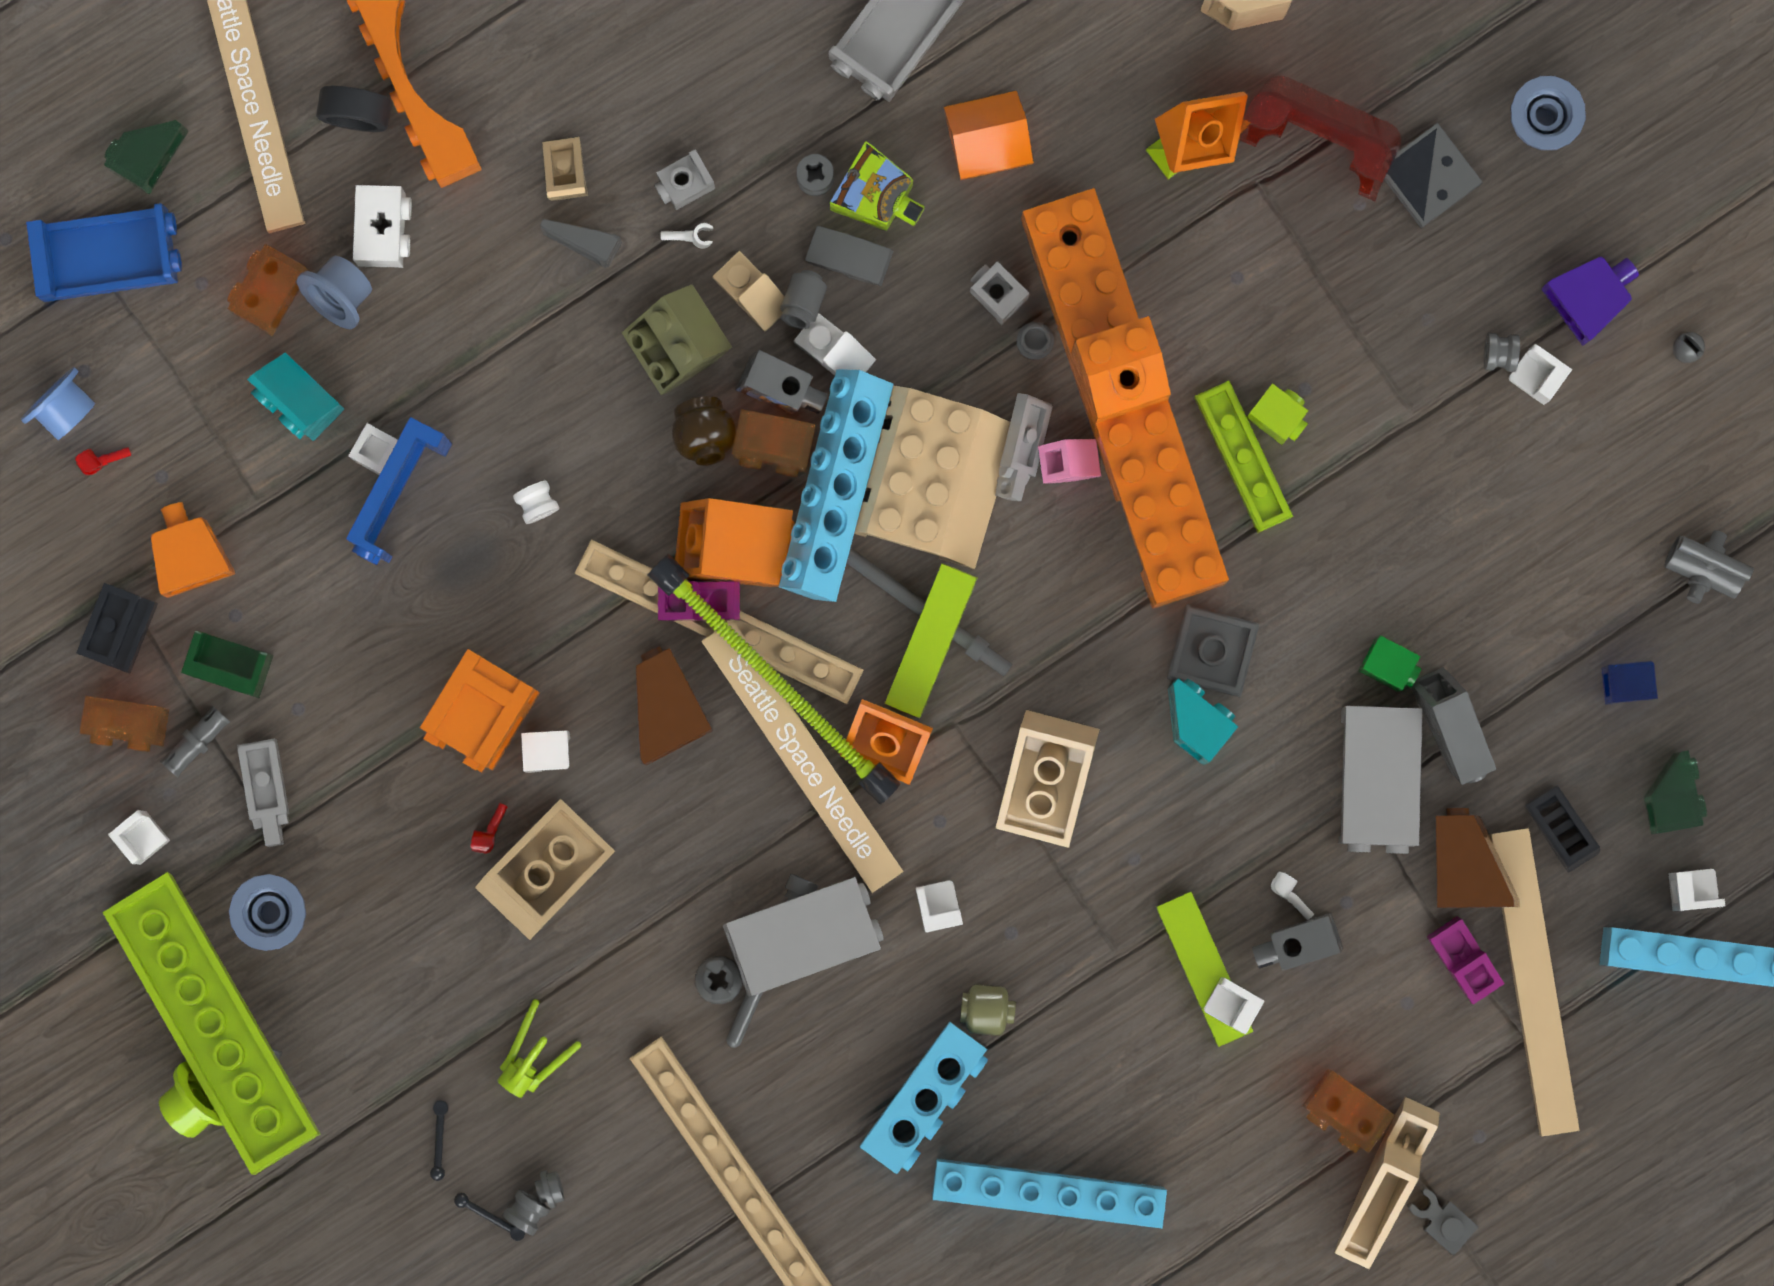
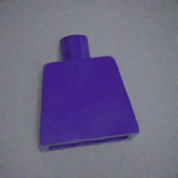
M1598 257L1550 280L1541 290L1581 345L1584 346L1632 300L1630 293L1624 286L1639 277V273L1628 258L1623 259L1611 268L1603 257Z

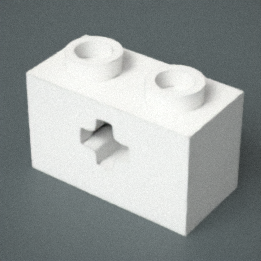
M356 185L353 261L357 266L403 268V257L410 256V235L404 234L405 220H411L412 202L411 197H406V193L401 186ZM382 219H386L391 227L385 228L384 235L380 234L375 226L382 224Z

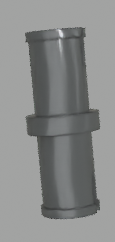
M211 706L210 710L190 731L186 729L182 733L184 736L182 740L160 762L178 778L200 753L205 754L209 750L206 746L230 721L214 706Z

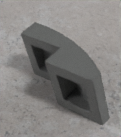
M817 226L805 261L813 266L843 273L851 279L882 286L894 251L852 235Z

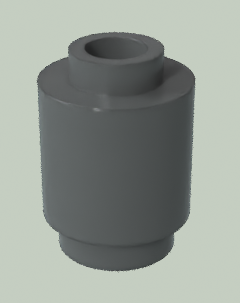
M803 270L801 273H794L791 276L780 307L783 322L798 329H808L810 324L816 321L827 290V285L822 281V277L819 274L810 270Z

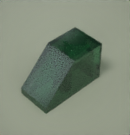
M173 120L124 132L119 140L114 139L108 146L104 156L107 159L104 166L113 174L149 195L186 137L188 130L181 123Z

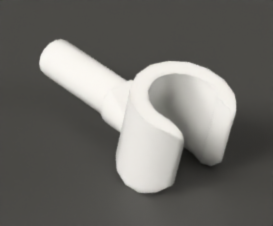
M701 223L694 230L661 231V240H685L693 242L698 248L704 249L709 247L713 241H701L697 233L701 230L712 231L714 228L710 224Z
M1278 872L1271 883L1272 891L1287 899L1289 903H1292L1306 920L1312 918L1314 913L1292 892L1298 881L1286 873Z

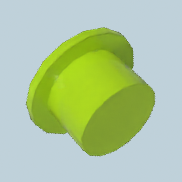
M185 1061L179 1064L173 1074L175 1084L159 1099L160 1111L165 1120L178 1133L191 1138L199 1135L210 1124L223 1126L188 1062Z

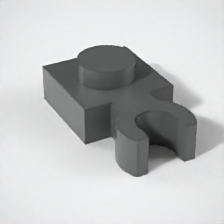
M1422 1188L1421 1193L1428 1198V1206L1420 1210L1412 1203H1409L1407 1207L1415 1216L1430 1220L1423 1230L1454 1256L1479 1227L1450 1201H1447L1440 1208L1436 1195L1432 1191Z

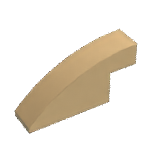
M1404 1097L1361 1185L1336 1245L1335 1254L1370 1269L1419 1179L1421 1158L1438 1128L1439 1112Z

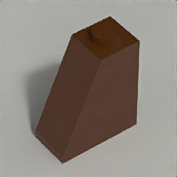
M661 646L641 655L640 657L643 662L636 665L640 758L646 766L713 731L672 650L669 648L663 651Z
M1446 808V816H1436L1437 908L1520 907V899L1481 817L1469 815V808Z

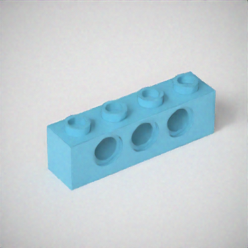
M949 1021L861 1142L860 1148L894 1173L898 1174L901 1168L908 1172L921 1154V1152L916 1150L924 1136L931 1140L943 1124V1121L938 1118L946 1106L953 1109L966 1092L960 1086L969 1074L976 1078L987 1063L988 1059L983 1056L987 1048ZM945 1058L956 1059L960 1065L959 1074L953 1079L942 1078L938 1073V1065L941 1060ZM922 1089H931L937 1094V1104L931 1110H922L915 1103V1097ZM900 1120L910 1121L915 1127V1134L908 1141H899L893 1135V1127Z

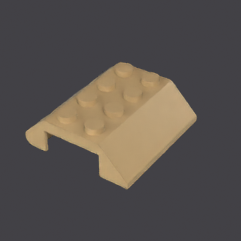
M893 385L888 404L891 406H888L885 419H892L889 430H881L880 443L877 445L866 491H871L868 502H862L854 534L863 537L870 535L937 555L939 559L975 569L996 499L997 479L999 477V468L1001 467L1000 463L1010 422L983 409L915 389Z

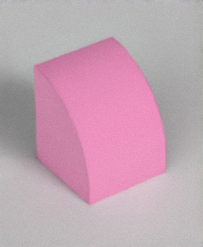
M1065 439L1038 446L1043 484L1071 482L1101 476L1096 439Z

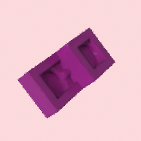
M689 581L693 585L691 587L693 592L696 591V595L699 594L700 599L703 598V602L706 601L707 605H710L714 612L721 616V619L725 621L740 620V582ZM658 587V620L706 621L699 616V613L695 612L696 609L693 610L692 606L688 605L689 602H685V599H679L674 593L668 596Z
M1456 916L1426 936L1471 1004L1474 1005L1505 984L1486 953L1480 949L1464 921L1459 916Z

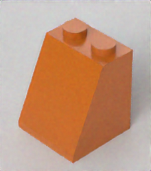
M711 498L682 502L680 506L675 560L690 574L686 579L712 582L735 581L743 585L778 587L782 576V566L786 560L791 542V532L795 525V522L792 520L793 510Z

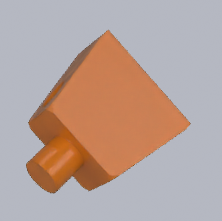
M183 502L174 503L161 509L167 529L151 534L157 581L161 595L169 598L235 575L233 566L207 520L199 517L189 521Z

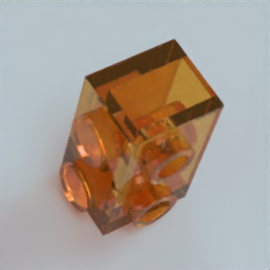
M265 244L261 251L256 250L250 257L246 266L249 272L242 284L237 282L230 291L227 299L230 305L227 309L236 317L273 337L300 290L297 285V277L302 272L309 270L299 262Z
M741 409L732 456L735 459H739L738 465L746 468L760 470L761 465L765 464L775 466L776 473L798 477L799 472L807 473L816 424Z
M85 696L79 733L90 736L89 743L112 746L114 739L128 741L127 749L150 752L151 745L164 747L169 709Z
M1330 1069L1325 1072L1302 1105L1303 1108L1310 1112L1306 1119L1323 1131L1328 1126L1341 1134L1337 1141L1355 1154L1360 1148L1369 1153L1395 1117L1389 1110Z

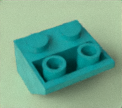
M286 352L253 373L247 379L255 386L251 394L272 413L279 409L283 414L278 420L299 439L306 435L314 442L345 410Z
M1178 678L1168 688L1174 743L1204 766L1211 762L1239 726L1232 722L1236 716L1225 706L1218 702L1212 706L1202 698L1206 692L1195 682L1188 678L1182 682Z

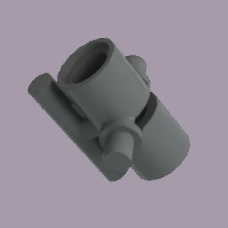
M1714 530L1709 542H1705L1704 545L1679 535L1666 558L1664 568L1690 579L1688 582L1690 590L1686 598L1693 603H1701L1704 593L1709 592L1710 588L1735 599L1745 581H1749L1753 574L1754 567L1725 555L1726 550L1723 546L1727 535L1721 531Z

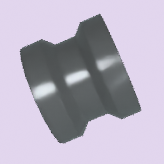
M810 154L799 162L796 174L799 188L810 196L826 194L834 183V169L831 162L820 154Z
M1488 332L1484 346V369L1493 371L1496 367L1505 368L1507 372H1516L1520 355L1519 335L1511 334L1505 338L1499 337L1496 333Z
M519 1189L515 1194V1203L512 1207L507 1208L502 1216L520 1230L534 1236L538 1230V1221L541 1217H546L551 1209L546 1204L540 1203V1200Z

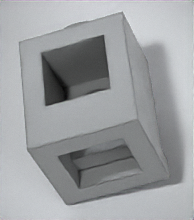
M696 149L689 152V155L656 172L660 182L654 184L659 196L664 204L671 201L676 210L715 189L714 181ZM680 174H686L689 177L688 183L683 186L675 183V178Z
M998 261L991 268L985 264L970 280L974 284L970 289V293L1001 325L1029 298V292ZM993 287H1000L1004 295L999 299H994L990 296L989 291Z

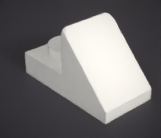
M819 313L816 321L812 322L808 329H803L794 340V344L833 375H835L836 369L867 372L876 361L847 331L843 333Z

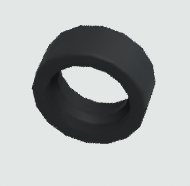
M324 86L320 89L316 117L318 120L336 127L364 132H383L388 128L392 102L390 98L369 90L347 86Z

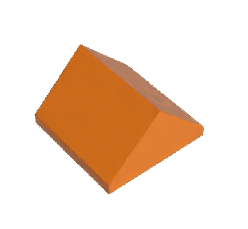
M1017 91L944 107L960 181L1034 163L1027 119Z
M1245 92L1185 101L1155 118L1169 169L1173 173L1234 162L1248 95Z
M862 699L846 742H849V746L852 745L853 749L855 748L856 752L863 756V759H869L874 765L880 762L899 781L910 785L933 728Z

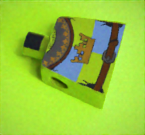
M866 141L830 201L831 211L886 231L895 216L915 226L925 206L907 197L912 189L913 179Z

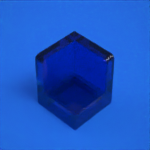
M1652 661L1607 665L1601 668L1605 705L1658 699L1655 666Z

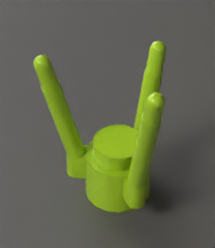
M537 999L532 1001L510 1052L499 1067L503 1073L498 1078V1083L519 1098H522L527 1090L534 1093L544 1079L581 1048V1043L575 1042L535 1077L534 1074L537 1070L532 1066V1063L547 1043L546 1037L540 1038L525 1060L518 1057L515 1061L538 1008L539 1000Z

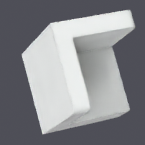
M1534 344L1518 363L1516 372L1510 374L1509 381L1545 405L1552 399L1572 369L1537 344Z
M367 423L348 456L356 463L380 475L398 440Z
M569 731L521 733L524 772L532 773L542 772V770L569 768Z
M137 810L108 834L132 864L141 865L170 841L148 812Z
M1714 869L1668 873L1673 911L1725 906V899H1719L1716 872Z
M952 881L915 888L925 933L963 925Z
M1221 977L1204 1007V1012L1238 1032L1246 1034L1265 1001L1226 978Z

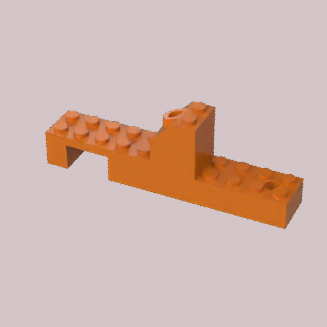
M1095 188L1023 211L1021 221L1116 502L1121 501L1143 567L1140 574L1152 609L1225 585L1229 578L1168 401L1171 392L1162 352L1150 317L1138 318ZM1073 232L1077 237L1075 244H1065L1062 239L1064 233ZM1129 370L1133 373L1135 381L1131 386H1124L1121 383V372Z

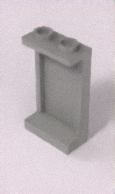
M870 0L836 46L833 45L829 50V59L832 61L830 66L841 76L849 79L852 75L862 82L861 89L875 100L879 101L882 97L890 102L965 0Z
M1345 706L1341 711V723H1344L1341 836H1339L1338 844H1348V852H1371V845L1386 846V853L1409 854V847L1419 846L1422 709Z
M854 877L724 924L723 928L736 965L740 971L747 996L750 997L880 950L879 942L883 940V934L876 919L871 920L866 906L871 903L865 885L863 883L858 884Z

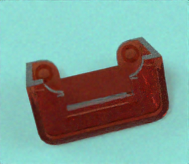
M1275 76L1269 79L1251 101L1244 115L1239 140L1256 147L1258 142L1266 136L1274 135L1281 139L1288 122L1354 151L1353 161L1349 170L1355 172L1359 178L1360 188L1358 194L1375 202L1400 150L1402 140L1398 129L1386 121L1289 77Z

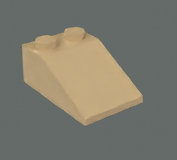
M1026 710L1020 727L996 829L1069 848L1100 729Z
M560 799L482 878L475 888L531 940L612 856L615 850Z

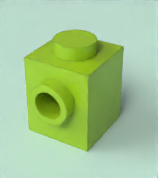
M1272 383L1249 413L1247 419L1283 445L1288 437L1295 442L1308 425L1303 418L1309 410L1303 407L1305 401L1298 394L1290 389L1283 392Z

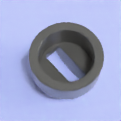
M1694 332L1681 334L1673 344L1675 357L1683 363L1697 361L1705 351L1704 340ZM1685 338L1699 350L1697 354L1683 341Z

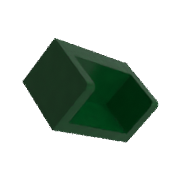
M195 630L181 673L260 698L273 655Z

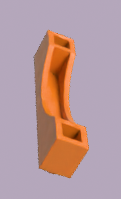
M347 0L352 13L359 10L365 23L359 25V29L367 46L375 44L380 57L374 59V62L382 79L385 80L390 77L395 91L389 94L398 114L405 111L411 124L405 126V130L413 147L421 145L426 158L420 160V163L428 180L431 181L436 178L440 187L443 188L481 171L482 168L463 128L445 120L429 108L414 91L408 80L400 48L401 18L406 3L405 0Z

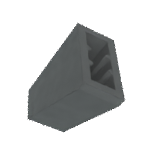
M1444 667L1416 679L1411 689L1451 774L1463 785L1478 782L1484 779L1487 773L1496 770L1468 692Z

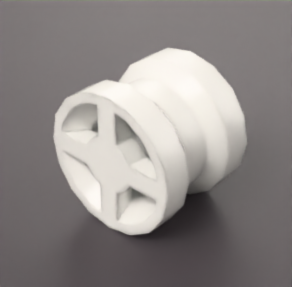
M546 480L528 486L513 495L516 504L521 505L524 510L522 517L526 524L541 520L560 509L557 501L552 500L549 495L550 486Z

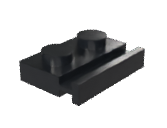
M104 583L76 653L130 674L158 603Z

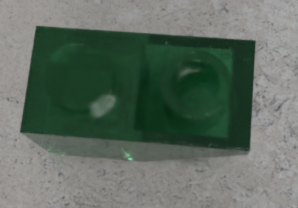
M1689 750L1673 753L1644 796L1651 835L1704 825L1702 817L1707 816V808L1703 795H1698L1695 780L1699 779V768L1695 757L1690 758Z

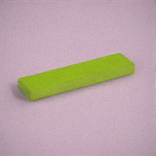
M1226 381L1196 395L1194 399L1257 533L1292 518L1291 510L1230 381Z
M944 563L941 564L885 704L921 718L978 577Z
M1192 892L1157 906L1158 914L1217 1046L1220 1047L1254 1032L1250 1026L1248 1032L1242 1034L1204 1012V1007L1220 978L1231 980Z

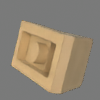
M580 137L542 142L548 199L555 201L588 196Z
M741 251L736 253L712 276L718 285L764 332L781 318L782 311L780 307L784 295L765 273L762 274Z

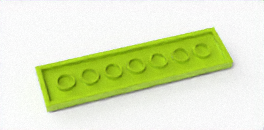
M165 873L102 912L250 1173L256 1175L319 1136L318 1128L172 874Z

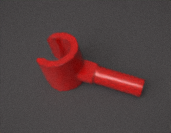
M129 447L97 458L92 449H87L77 455L75 461L82 473L91 476L100 471L103 466L108 465V463L129 457L131 453Z
M499 803L486 832L474 830L470 845L472 851L487 854L493 850L497 828L508 808L506 805Z

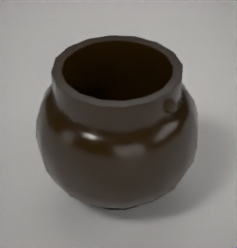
M703 396L687 400L674 409L675 421L673 423L672 438L675 448L680 455L688 460L695 461L697 465L701 466L712 465L722 461L725 458V453L734 445L736 437L734 420L730 413L723 408L722 401L717 397Z

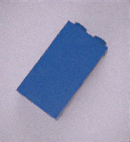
M162 203L154 204L153 209L49 224L44 223L42 220L26 222L36 297L43 302L178 283L177 272L182 271V261L179 250L173 249L172 235H177V224L174 213H169Z
M411 417L409 418L346 540L354 545L352 552L375 565L378 564L380 559L390 563L392 556L374 544L425 447L446 457L452 443L444 434Z

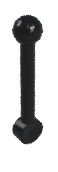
M442 1100L435 1102L433 1105V1111L437 1115L434 1167L430 1171V1176L435 1181H440L445 1176V1170L442 1168L444 1115L447 1114L449 1106Z
M459 1193L455 1196L454 1203L457 1207H466L510 1233L513 1240L520 1241L525 1237L526 1233L469 1201V1197L465 1193Z

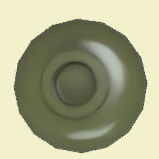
M974 984L969 989V993L963 992L960 1023H966L967 1030L972 1034L1000 1036L1005 1031L1006 1023L1014 1024L1016 1001H1009L1008 991L1005 987Z

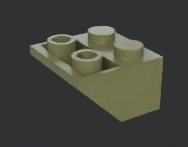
M692 284L661 297L621 332L661 396L711 366L732 348Z

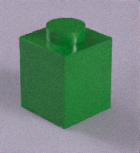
M1379 635L1374 639L1358 671L1400 692L1405 686L1411 688L1421 671V667L1416 665L1421 656Z

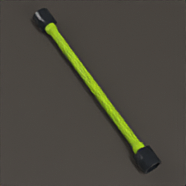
M667 554L647 576L668 596L674 593L679 599L682 598L683 600L685 599L686 603L689 602L688 605L692 606L693 610L696 609L695 612L699 613V616L706 620L707 624L710 623L709 626L713 627L714 631L717 630L716 633H720V637H724L723 640H727V644H731L730 647H734V651H737V654H741V658H744V661H748V664L755 668L754 670L758 671L759 675L762 674L761 677L765 678L766 682L769 681L768 684L772 685V688L779 692L780 696L783 695L782 698L786 699V702H790L789 705H793V709H797L796 712H800V716H803V719H807V723H810V726H814V730L817 729V732L821 733L820 735L824 736V739L828 740L827 742L831 743V746L838 750L839 754L842 753L841 756L845 757V760H849V764L852 763L851 766L855 767L856 774L862 778L859 784L880 805L884 803L898 789L901 782L880 762L874 765L869 759H863V756L856 752L857 750L853 749L852 745L849 746L850 743L846 742V739L839 735L838 731L835 732L836 729L832 728V725H828L829 722H825V718H821L822 715H818L819 712L815 711V708H811L812 705L808 704V701H804V697L801 698V695L797 694L798 692L794 691V688L790 687L791 685L787 684V681L780 677L779 673L776 674L777 671L773 670L772 666L769 667V663L766 664V660H762V656L759 657L760 654L756 653L755 649L752 650L753 647L749 646L748 642L745 643L746 640L742 639V636H738V632L735 633V629H731L732 626H728V623L724 622L725 620L721 619V616L714 612V609L707 605L706 601L703 602L704 599H700V595H696V591L693 592V588H691L693 585L686 579L690 574L670 554Z

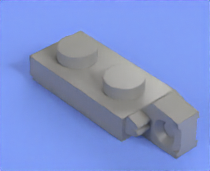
M1017 394L1000 463L1001 467L999 468L995 496L1011 501H1022L1025 485L1031 476L1036 477L1040 461L1038 446L1044 444L1053 407L1052 404L1028 394Z
M277 739L237 745L249 820L253 821L254 829H263L265 846L283 845L281 825L289 823V808Z

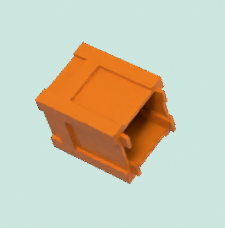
M467 649L420 726L422 730L427 732L423 739L441 749H444L447 744L466 755L462 763L474 770H478L481 773L485 768L494 770L540 692Z

